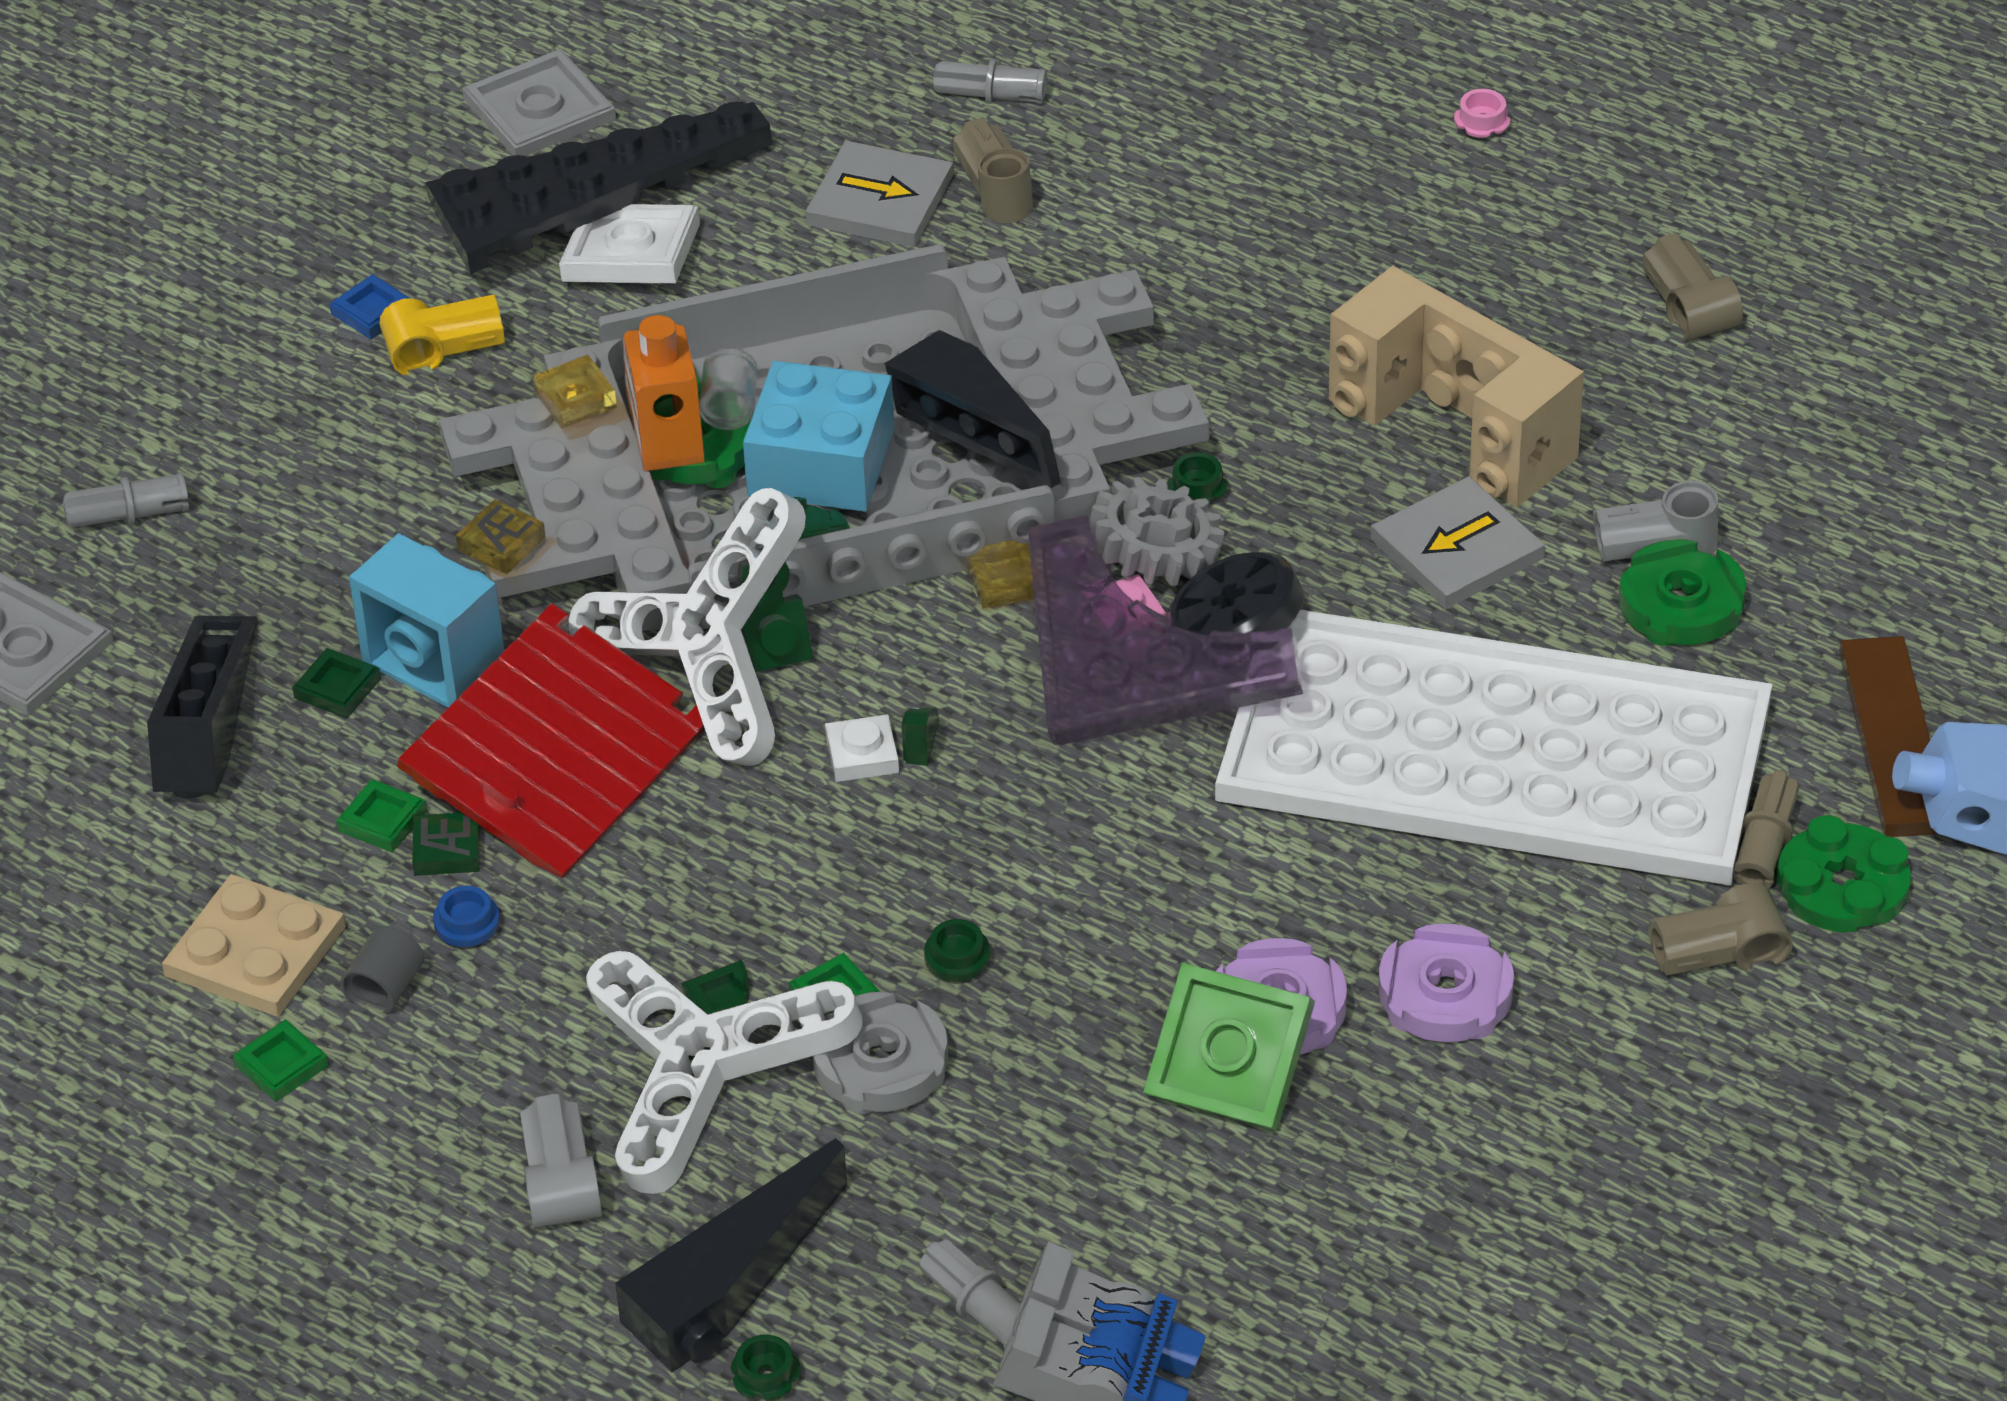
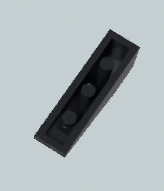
M938 330L884 363L887 375H892L893 401L898 415L1050 488L1061 483L1050 431L978 347Z
M257 616L194 617L147 721L153 792H173L174 795L182 798H196L208 793H217L230 760ZM206 630H238L236 635H205Z
M836 1138L831 1140L615 1283L620 1323L671 1373L690 1360L695 1363L705 1361L718 1350L723 1338L732 1331L846 1188L847 1174L844 1145Z

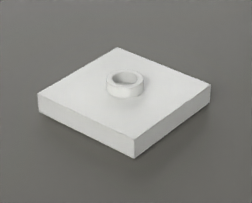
M631 204L622 208V210L576 228L559 263L561 281L676 283L700 225L698 206Z

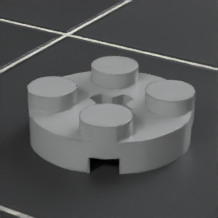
M864 993L854 996L863 1017L862 1028L858 1036L841 1048L813 1056V1068L820 1086L830 1097L841 1102L847 1110L859 1114L872 1111H896L922 1101L930 1093L938 1090L943 1084L948 1063L947 1033L942 1020L936 1012L917 1000L916 1009L908 1004L897 1003L896 994ZM829 1011L825 1015V1021L834 1018V1011ZM881 1045L885 1052L895 1050L896 1052L885 1058L870 1057L869 1048Z

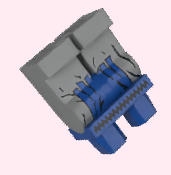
M1048 1241L1028 1279L1012 1327L1013 1330L1009 1335L993 1385L1034 1401H1186L1189 1393L1188 1388L1155 1375L1157 1367L1188 1379L1197 1364L1206 1335L1172 1320L1178 1300L1158 1293L1154 1299L1147 1291L1136 1285L1126 1282H1111L1071 1264L1075 1252Z

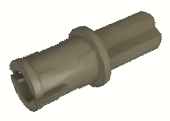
M1775 770L1773 774H1767L1762 777L1752 812L1744 816L1742 829L1744 839L1733 870V879L1736 883H1758L1764 885L1767 889L1773 884L1774 872L1781 848L1785 847L1792 838L1793 829L1789 821L1799 791L1798 781L1788 777L1787 771Z

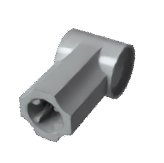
M1683 481L1669 487L1663 495V500L1593 510L1594 530L1601 559L1604 562L1631 558L1645 546L1660 541L1676 539L1698 542L1697 551L1710 555L1713 554L1718 547L1717 493L1706 483Z
M559 1094L536 1097L533 1104L527 1109L520 1111L528 1166L524 1167L533 1229L601 1218L602 1212L593 1156L587 1157L586 1140L578 1103L569 1102Z

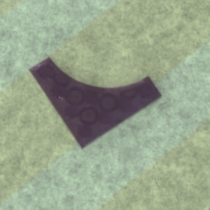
M1088 515L1028 528L1047 728L1053 745H1064L1303 694L1297 642L1292 628L1248 633L1212 630L1209 636L1178 628L1175 626L1173 619L1152 610L1139 600L1133 601L1117 585L1099 554L1094 528Z

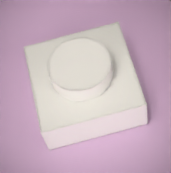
M888 714L825 723L826 739L835 782L899 773L898 756Z

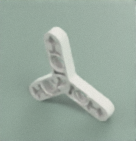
M773 488L761 489L753 493L745 502L687 594L592 592L578 599L572 607L569 616L571 636L583 625L594 631L595 621L604 619L605 615L620 620V629L614 626H599L594 632L626 654L680 656L713 751L722 759L745 766L757 765L769 755L773 748L775 739L774 726L741 629L800 539L805 528L806 519L803 506L797 499ZM772 510L775 511L776 517L780 519L774 529H772L771 523L767 521V517ZM752 538L755 539V543L764 546L762 551L748 546ZM746 557L750 565L749 575L741 586L732 589L728 581L731 565L737 559ZM716 594L729 599L726 607L722 606L724 603L714 599ZM659 608L663 615L661 629L655 637L645 640L642 634L644 618L649 612ZM704 616H706L705 620L711 626L706 635H703V629L698 626ZM730 664L734 671L733 684L724 695L716 697L713 692V678L722 666ZM732 711L734 716L726 714L725 712ZM739 722L749 726V730L743 735ZM742 736L744 745L739 747L735 745V741Z
M616 951L597 959L589 968L586 976L587 987L593 1001L600 1011L656 1060L655 1066L616 1148L615 1158L624 1181L632 1189L650 1194L664 1192L675 1185L685 1169L724 1081L832 1051L854 1040L862 1028L863 1017L851 989L845 984L835 981L821 982L707 1015L637 955L631 952ZM615 981H619L623 985L631 984L635 995L630 1000L622 988L616 984H610ZM671 1009L675 1011L674 1017L661 1027L647 1028L643 1026L645 1019L657 1010ZM834 1011V1018L824 1021V1014ZM799 1019L802 1029L795 1030L792 1021ZM772 1024L781 1027L778 1035L766 1043L754 1044L748 1042L750 1034L763 1025ZM704 1047H710V1050H705ZM689 1055L695 1056L692 1063L689 1061ZM676 1096L691 1098L690 1104L679 1114L673 1116L658 1114L662 1104ZM658 1149L661 1157L653 1158L656 1150ZM637 1161H646L644 1166H638Z

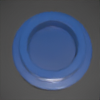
M465 885L450 889L440 898L433 914V923L437 936L445 943L456 947H472L486 942L496 933L500 924V917L496 903L484 890L475 886Z

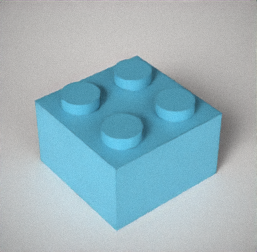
M773 360L743 441L747 496H751L761 489L773 488L791 497L806 498L807 504L867 512L895 430L892 375Z
M398 533L349 576L362 661L380 667V672L446 707H449L504 652L496 583L483 573L476 570L471 571L442 556L436 549L430 546H423Z

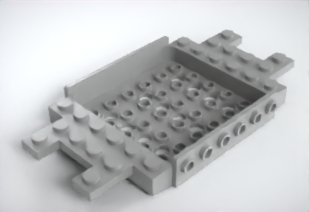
M941 244L601 316L598 319L600 343L543 355L549 396L527 399L517 403L439 419L441 439L454 477L514 464L533 522H535V527L527 529L518 539L506 533L499 540L506 549L503 553L497 549L489 538L478 540L480 557L486 576L496 583L498 598L610 573L613 575L618 592L687 594L714 552L713 543L716 539L725 535L737 514L750 496H747L745 466L738 470L736 481L723 488H712L706 484H682L669 480H653L649 471H643L626 395L623 335L629 330L639 329L641 321L653 315L667 316L675 324L684 326L694 370L701 384L716 385L733 391L740 396L741 406L748 410V412L750 408L753 413L755 411L773 360L887 375L885 362L936 331L941 330L978 347L1050 431L1061 483L1053 488L967 447L965 448L968 454L964 459L955 463H945L941 458L932 455L934 449L944 443L956 442L898 415L893 401L895 430L867 512L863 511L867 516L866 522L858 527L800 539L785 560L789 568L790 577L788 585L783 591V597L798 594L803 600V606L1056 550L1055 541L1089 533L1087 532V526L1092 506L1096 503L1098 493L1100 491L1110 493V487L1100 465L1209 441V421L1191 384L1132 396L1104 335L1154 325V306L1136 269L1022 294L1005 257L978 261L973 264L948 269L947 253ZM963 482L976 483L985 490L981 499L962 503L958 498L950 496L949 492L953 486ZM712 494L725 495L733 501L731 509L720 515H709L705 510L698 508L697 505L702 498ZM812 505L831 512V508L837 511L842 510V508ZM774 510L767 517V521L771 523L772 529L779 522L774 514ZM752 538L748 546L762 551L764 546L755 543V539ZM746 557L737 559L731 565L728 581L732 589L742 585L738 577V566L740 562H748ZM718 594L714 597L715 600L724 603L722 605L724 607L729 602V599ZM659 608L652 610L644 618L642 631L661 629L663 615ZM706 616L701 619L698 625L702 629L711 627L705 620Z

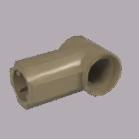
M984 117L965 122L961 132L953 137V150L981 197L983 213L989 219L1002 223H1012L1025 219L1033 209L1028 156L1011 146L999 125L988 123Z
M1677 233L1658 238L1655 245L1644 253L1643 270L1666 301V312L1670 324L1677 323L1686 336L1681 338L1683 342L1737 328L1742 324L1743 307L1735 283L1729 276L1715 277L1690 241L1682 240Z
M1744 883L1731 888L1718 899L1715 906L1649 919L1648 935L1652 952L1660 971L1664 972L1666 976L1734 961L1742 970H1750L1749 964L1773 960L1775 964H1780L1789 956L1793 947L1790 933L1770 890L1758 883Z

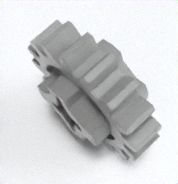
M1134 477L1131 488L1115 481L1112 483L1110 493L1100 491L1095 505L1092 506L1087 526V532L1092 533L1089 543L1090 547L1093 549H1104L1101 559L1104 564L1119 562L1123 566L1121 575L1125 577L1132 575L1135 571L1143 573L1145 583L1153 584L1156 576H1162L1171 586L1178 585L1180 575L1183 574L1186 578L1191 579L1198 572L1215 563L1216 557H1218L1224 530L1219 529L1221 522L1220 514L1206 513L1209 501L1206 498L1193 501L1188 496L1190 488L1186 486L1172 491L1167 489L1165 479H1158L1154 487L1147 485L1140 477Z

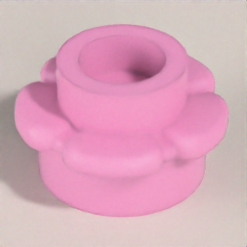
M1475 89L1467 92L1461 98L1460 110L1454 113L1456 126L1459 129H1466V133L1469 136L1476 138H1487L1494 133H1503L1508 129L1511 119L1508 117L1509 110L1506 107L1505 98L1500 93L1490 89Z

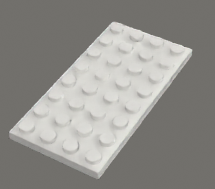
M1300 610L1292 624L1278 639L1255 653L1215 783V801L1731 886L1734 864L1737 860L1742 837L1743 820L1747 814L1771 702L1772 684Z

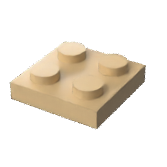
M230 874L162 962L164 976L279 1017L345 929L344 913Z

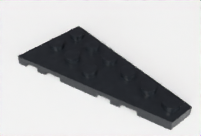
M736 101L725 103L719 106L716 111L693 117L689 115L672 116L665 119L660 125L640 130L633 128L618 129L611 132L607 138L587 143H561L550 152L530 157L523 155L508 156L499 160L496 165L481 169L451 170L443 174L440 179L427 181L425 184L429 201L436 216L471 275L488 267L486 257L509 248L510 253L517 255L533 248L532 239L540 233L549 230L555 233L566 234L578 227L622 210L624 207L640 202V190L659 182L662 188L666 190L685 182L684 173L696 166L717 169L771 146L773 143L770 124L754 102Z

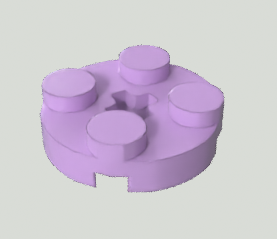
M1457 924L1426 925L1414 930V939L1404 942L1398 948L1396 940L1386 949L1379 966V999L1388 1014L1390 1023L1400 1031L1409 1032L1419 1038L1437 1042L1481 1039L1489 1036L1494 1031L1495 1026L1507 1015L1513 999L1514 971L1512 962L1507 954L1504 952L1502 958L1497 951L1490 947V937L1479 930ZM1448 976L1454 978V985L1456 987L1444 989L1434 985L1439 984L1441 977Z
M1271 938L1248 943L1237 950L1236 960L1229 963L1224 970L1222 963L1216 972L1311 997L1315 1001V1005L1300 1055L1331 1044L1346 1015L1347 984L1340 966L1331 958L1328 965L1323 959L1312 955L1313 946L1299 940Z

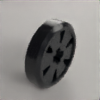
M1249 552L1233 555L1207 566L1194 575L1180 589L1168 608L1166 626L1178 650L1188 660L1201 664H1219L1240 660L1264 649L1288 629L1302 607L1303 588L1290 563L1280 555L1269 552Z

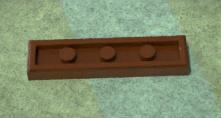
M1904 636L1841 640L1839 655L1883 834L1887 837L1938 834L1930 827L1922 794L1898 790L1894 787L1892 780L1893 766L1899 753L1909 751L1922 754L1930 741Z

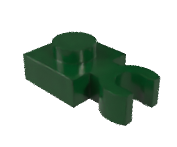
M747 561L740 562L738 566V577L741 584L746 581L749 575L750 565ZM784 562L741 629L755 672L813 659L803 600L798 594L783 597V591L787 587L790 577L786 562Z

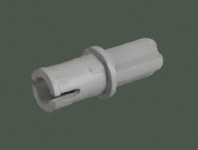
M991 59L988 66L942 61L936 64L933 74V86L936 92L985 97L987 104H992V100H1008L1043 105L1048 83L1047 69L998 65V61L995 59Z
M183 473L130 482L127 477H121L120 484L68 492L64 495L63 499L65 518L71 527L127 519L128 525L135 524L136 518L189 511L188 501L185 500L188 499Z
M943 1240L939 1243L933 1241L927 1246L925 1254L919 1261L920 1270L956 1302V1312L963 1319L971 1315L1000 1341L1005 1348L1009 1335L1013 1330L1012 1327L1020 1303L1002 1288V1278L994 1270L983 1271L949 1240Z

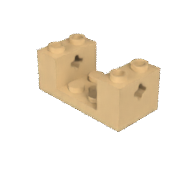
M1391 266L1330 314L1329 400L1333 402L1334 406L1343 415L1348 417L1358 416L1376 426L1422 389L1435 404L1442 407L1450 405L1472 418L1469 476L1494 499L1499 497L1516 508L1578 458L1584 371L1395 266Z

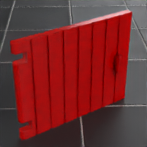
M552 603L448 707L439 719L398 758L397 767L441 800L444 799L511 846L523 858L563 878L705 728L697 705L687 715L675 708L680 702L683 692L596 632L583 625L573 636H570L560 629L568 621L569 614Z

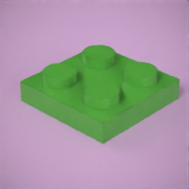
M1182 963L1143 1093L1150 1097L1276 1132L1315 1001L1309 996Z

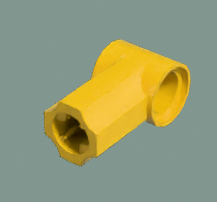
M494 294L430 308L421 300L414 298L401 299L386 307L380 316L379 325L394 369L401 375L409 374L408 370L426 366L435 369L442 362L443 356L505 343L499 307Z

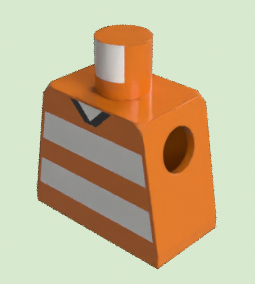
M649 316L641 321L639 329L629 330L623 335L626 395L643 471L705 463L697 380L685 328L675 324L667 316ZM672 394L674 416L661 417L654 412V402L660 396Z

